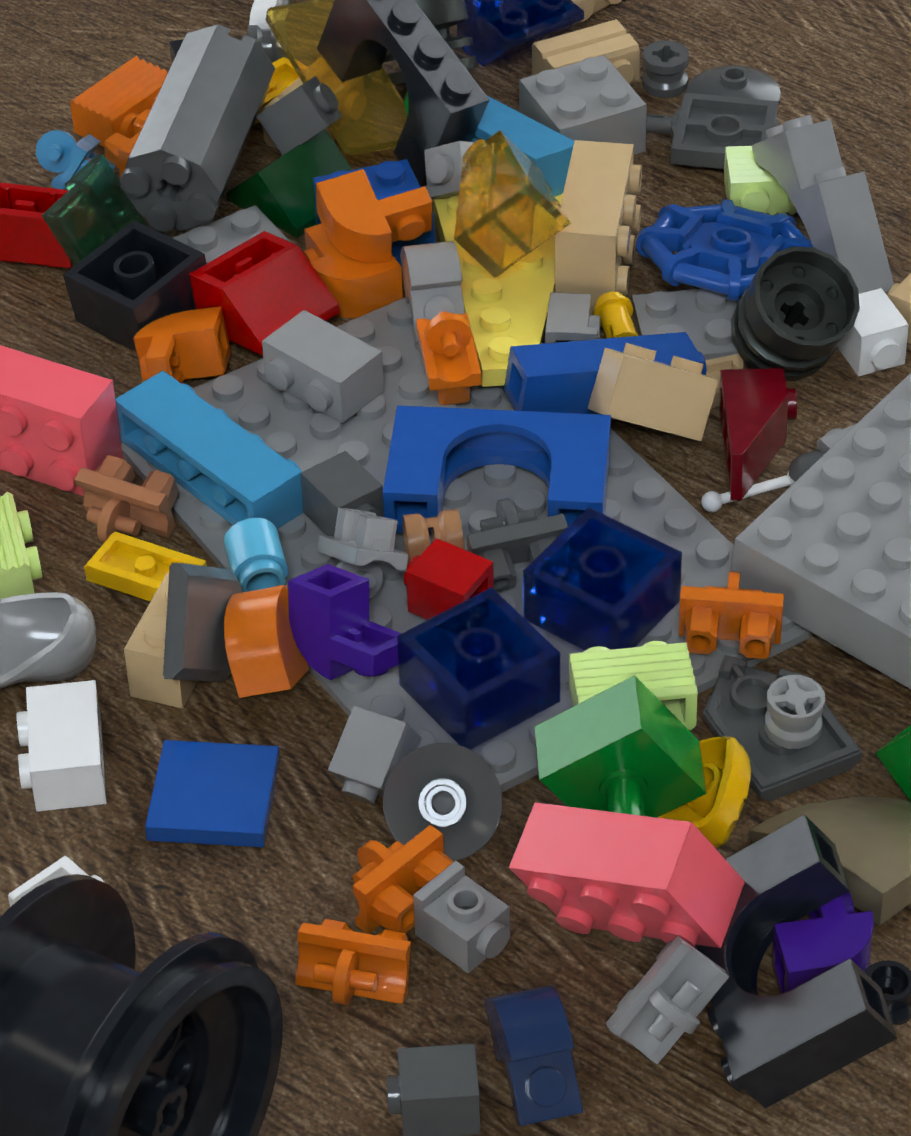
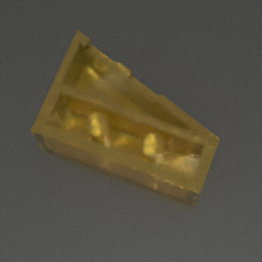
M501 130L486 141L484 139L477 140L466 150L462 159L463 165L459 185L460 191L456 211L454 240L496 278L567 227L571 222L560 210L561 205L551 194L550 191L552 189L541 170Z

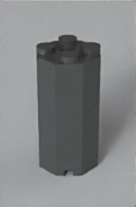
M219 24L186 33L120 178V188L139 214L146 217L148 224L152 228L162 232L170 231L173 228L181 231L213 221L257 119L256 115L259 114L266 98L269 84L275 71L274 65L255 38L243 34L241 40L228 35L229 28Z

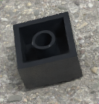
M133 220L64 273L63 277L76 321L136 351L133 338L144 326L170 314L196 310L189 274L207 263L204 253Z

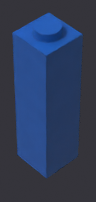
M686 332L511 346L504 391L515 411L597 413L587 408L604 349L606 347L623 352L626 343L657 351L654 359L657 362L671 365L674 355L704 364L701 374L706 375L707 368L704 355L698 352Z

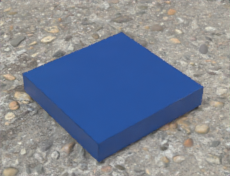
M164 740L145 824L147 841L264 847L280 763L279 746Z

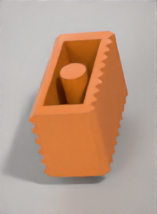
M136 55L70 101L74 133L82 137L90 134L100 140L101 143L99 145L103 147L105 140L116 132L131 139L134 136L133 123L136 117L146 109L151 110L168 72L165 68L161 70L158 65L154 67L151 62L147 64L144 58L140 61Z

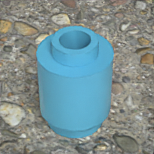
M249 518L239 521L230 527L224 537V546L230 569L238 579L242 591L248 592L285 585L288 567L276 526L266 519Z

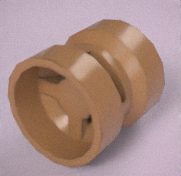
M458 509L442 510L437 517L425 518L420 513L402 516L405 553L408 554L407 565L414 556H420L430 545L428 528L431 529L432 542L438 538L464 549L462 525Z

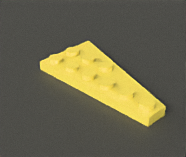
M504 192L498 196L471 197L468 195H454L450 198L434 199L433 214L440 242L454 241L457 248L462 273L461 289L464 311L468 315L480 365L481 387L504 386L511 346L542 344L547 322L550 292L555 293V228L563 194L535 204L515 192Z

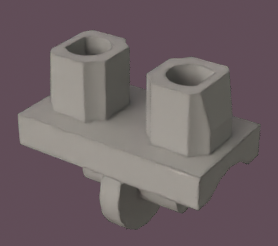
M338 508L334 536L319 535L317 552L341 560L337 565L338 568L369 579V599L377 594L383 582V571L380 564L396 570L406 571L408 561L407 553L394 549L398 521L376 516V513L370 511Z
M678 935L661 950L656 957L657 961L636 987L630 989L616 1005L617 1010L606 1022L607 1027L612 1033L632 1044L657 1065L684 1032L693 1034L698 1028L700 1022L696 1017L729 978V975L723 968Z

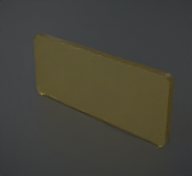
M314 0L269 8L265 18L266 22L302 83L304 84L316 76L320 83L326 84L335 94L338 101V110L342 117L329 125V128L342 150L347 154L356 155L395 148L408 113L402 97L383 66H381L380 70L342 82L317 50L335 0Z

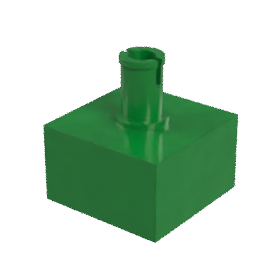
M635 675L535 726L539 780L568 807L657 818L706 794L699 740Z

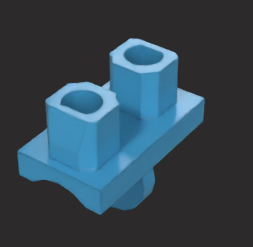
M51 130L45 133L36 145V157L39 164L48 171L61 172L54 177L50 184L55 189L67 190L70 186H74L86 195L94 197L97 191L103 189L117 166L96 152L101 141L90 134L76 142L75 138L66 131Z

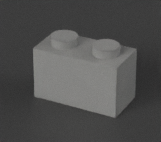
M306 310L300 312L262 341L265 381L269 382L276 389L287 392L307 403L314 410L323 412L341 423H344L384 392L382 351Z

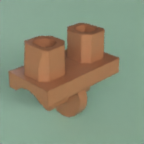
M107 455L95 471L81 467L74 478L76 486L83 489V506L85 511H87V521L97 524L98 539L104 543L114 531L136 537L140 529L169 538L176 527L171 511L179 493L175 478L171 474L154 470L148 474L142 486L132 484L135 478L132 466L124 459Z

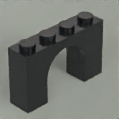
M415 0L334 1L317 50L342 83L379 71L387 51L389 50L404 76L409 99L407 120L393 153L399 161L408 160L420 187L425 186L427 181L424 150L457 141L471 142L489 103V98Z
M806 815L797 818L725 859L745 881L722 947L696 945L699 952L723 968L729 975V978L711 999L712 1006L707 1009L709 1020L724 1045L726 1056L721 1058L724 1074L736 1091L741 1092L745 1090L764 1108L777 1103L897 1039L881 987L851 959L786 993L774 996H758V969L764 953L773 941L774 924L796 921L850 891L835 844Z

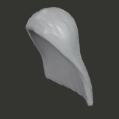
M58 592L34 593L0 599V689L24 682L67 680L85 670L93 659L97 642L94 617L87 605L74 596Z

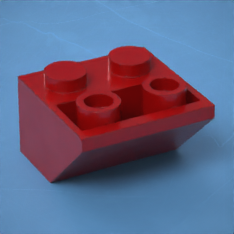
M0 182V261L72 268L99 210L98 200L80 191Z
M266 231L261 232L189 274L195 308L204 309L221 306L229 340L262 356V341L303 310L324 321L340 313L339 303L299 246Z

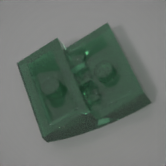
M97 154L64 184L68 192L41 215L74 266L133 220L148 226L120 188V181L103 154Z

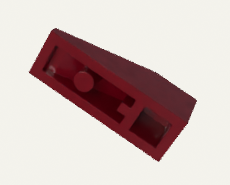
M784 368L720 370L719 416L731 500L743 499L786 442L787 420H796L797 418L796 389L787 388Z

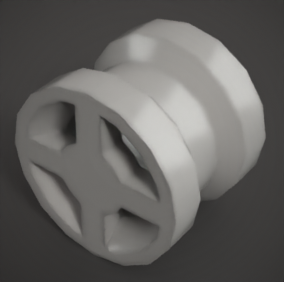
M786 675L771 683L767 691V711L764 717V731L768 738L775 744L788 749H801L811 746L818 740L822 732L825 692L821 685L812 678L803 675Z

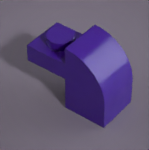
M326 564L288 581L289 622L294 641L308 664L323 677L333 680L352 670L362 676H381L387 673L390 668L412 658L411 636L369 621L368 578Z
M847 892L807 914V920L774 924L771 964L780 994L797 988L848 959H851L865 972L866 968L870 965L874 925L872 911L855 913L851 894Z

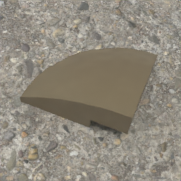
M849 797L814 802L782 812L749 830V839L755 843L797 818L806 815L835 844L849 886L853 905L861 912L872 911L874 922L881 926L911 903V801L887 797Z

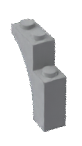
M807 115L765 130L767 139L751 145L756 164L771 173L786 191L802 219L813 247L834 256L850 271L858 287L859 294L882 288L884 292H888L894 285L865 171L847 176L841 161L831 119L813 124L812 116Z

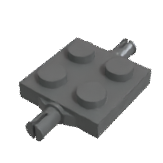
M684 92L682 105L673 116L646 114V132L671 135V164L687 165L692 168L724 169L725 147L751 146L767 139L765 130L779 126L777 120L778 101Z

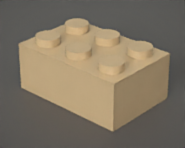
M574 140L555 228V293L591 294V314H593L597 299L604 293L615 291L623 294V296L628 295L630 266L624 265H633L636 236L630 234H638L641 223V205L636 204V195H640L642 165L633 164L634 144Z

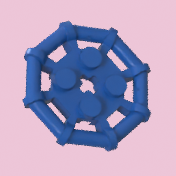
M722 199L721 204L684 208L676 204L667 205L660 209L658 219L650 227L642 229L636 236L637 251L643 257L650 258L662 271V279L673 286L684 283L724 294L728 301H738L739 296H743L744 291L750 286L760 266L775 252L793 246L813 247L811 240H808L795 227L793 217L785 213L770 215L735 206L733 200Z

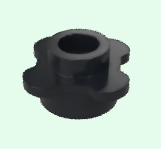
M890 960L879 961L868 966L865 973L881 987L893 1025L907 1023L911 1019V970L899 962Z

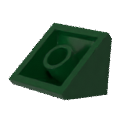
M323 129L303 144L297 145L284 155L279 156L226 193L227 201L242 209L256 205L277 228L298 238L305 233L304 229L316 225L313 178L329 175L341 170L350 171L352 168L327 130Z

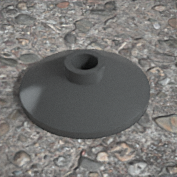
M725 65L710 68L695 76L687 89V93L778 101V105L780 103V88L777 82L765 72L747 66Z
M434 743L410 752L394 767L384 789L383 811L387 826L396 841L405 845L431 825L443 833L444 854L452 861H458L473 855L491 839L501 818L502 793L495 773L478 754L460 745ZM448 792L454 797L455 806L449 814L440 815L433 810L432 800L437 793Z

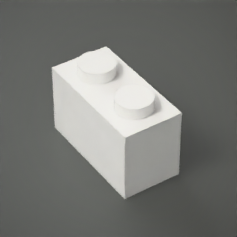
M90 680L26 687L27 711L17 712V729L20 747L28 746L29 753L18 754L21 788L33 789L36 812L107 804L102 724L96 681Z

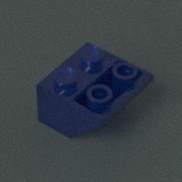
M465 0L468 19L457 24V37H472V45L460 48L471 57L476 56L477 62L481 66H486L532 47L534 42L560 35L584 19V10L571 0Z

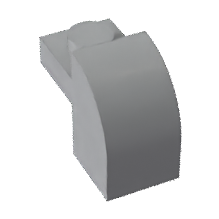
M454 241L403 246L401 249L400 259L406 304H410L416 345H419L416 319L426 318L431 320L443 311L465 314L461 289L462 273Z

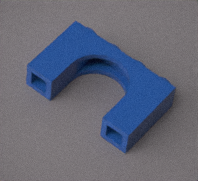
M397 405L383 487L384 517L397 520L396 533H403V515L420 513L425 518L437 517L443 510L444 497L448 487L458 476L480 466L504 464L529 470L547 484L549 488L547 500L548 517L564 514L568 526L565 541L602 543L610 465L611 415ZM428 528L429 535H431L430 528Z

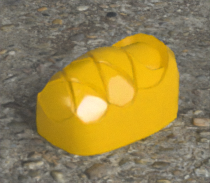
M730 736L712 737L699 741L706 794L657 817L692 822L715 848L721 847L729 840L736 826L735 824L745 804L744 799H747L752 772L750 759L745 748L734 737Z

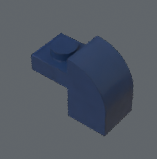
M552 985L484 998L496 1061H504L517 1125L523 1126L583 1113L570 1050L574 1049V1044L562 1002L555 988Z

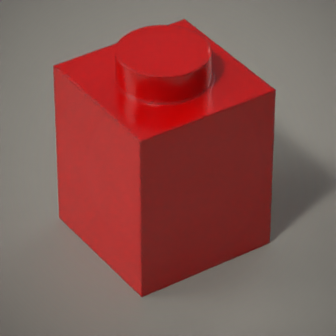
M436 538L420 556H414L407 565L404 573V585L407 586L408 612L465 636L494 603L493 561Z

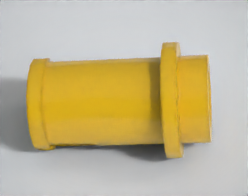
M615 291L601 295L596 301L593 315H600V326L603 327L605 337L638 336L631 319L633 306L630 299Z

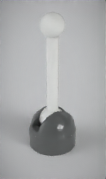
M817 449L801 454L793 459L789 465L788 475L753 484L743 498L791 486L823 456L822 452ZM709 491L703 495L701 504L704 510L713 513L720 510L722 504L736 500L730 499V492L719 494L715 491Z

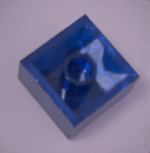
M588 507L523 570L524 620L583 650L597 646L606 647L610 650L636 647L680 602L682 552Z
M492 587L397 636L400 686L460 746L472 750L560 702L561 653Z

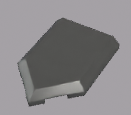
M171 563L169 568L163 665L164 679L225 682L231 675L224 640V617L230 597L233 594L243 593L240 583L231 569Z
M725 655L716 685L703 711V719L716 737H734L745 748L752 769L750 785L761 799L770 802L849 771L862 759L863 752L826 704L822 713V732L818 740L811 746L801 749H788L771 741L764 731L767 691L771 683L780 677L803 674L780 669L779 673L776 674L748 667V660Z

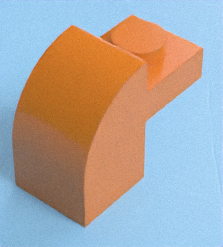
M364 169L316 183L317 214L326 235L338 251L351 259L365 263L391 261L392 242L413 240L421 234L431 231L432 200L425 186L377 200Z
M322 223L304 229L306 250L302 252L339 303L340 313L335 315L336 317L358 318L403 298L402 266L393 255L391 256V261L365 263L345 256L332 245Z
M221 306L182 311L164 316L144 326L133 338L143 382L161 371H165L181 384H183L185 379L224 375L232 353Z
M278 585L237 593L230 597L224 617V640L227 659L238 697L243 698L292 689L308 672L309 667L293 638L289 622L288 586Z

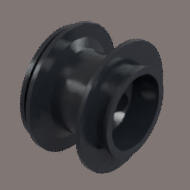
M80 874L64 875L34 888L21 897L0 917V1136H258L273 1093L282 1048V1007L275 984L265 972L259 969L255 957L244 944L223 934L211 932L197 934L182 940L157 957L142 972L135 970L136 947L131 915L125 901L114 888L95 878Z

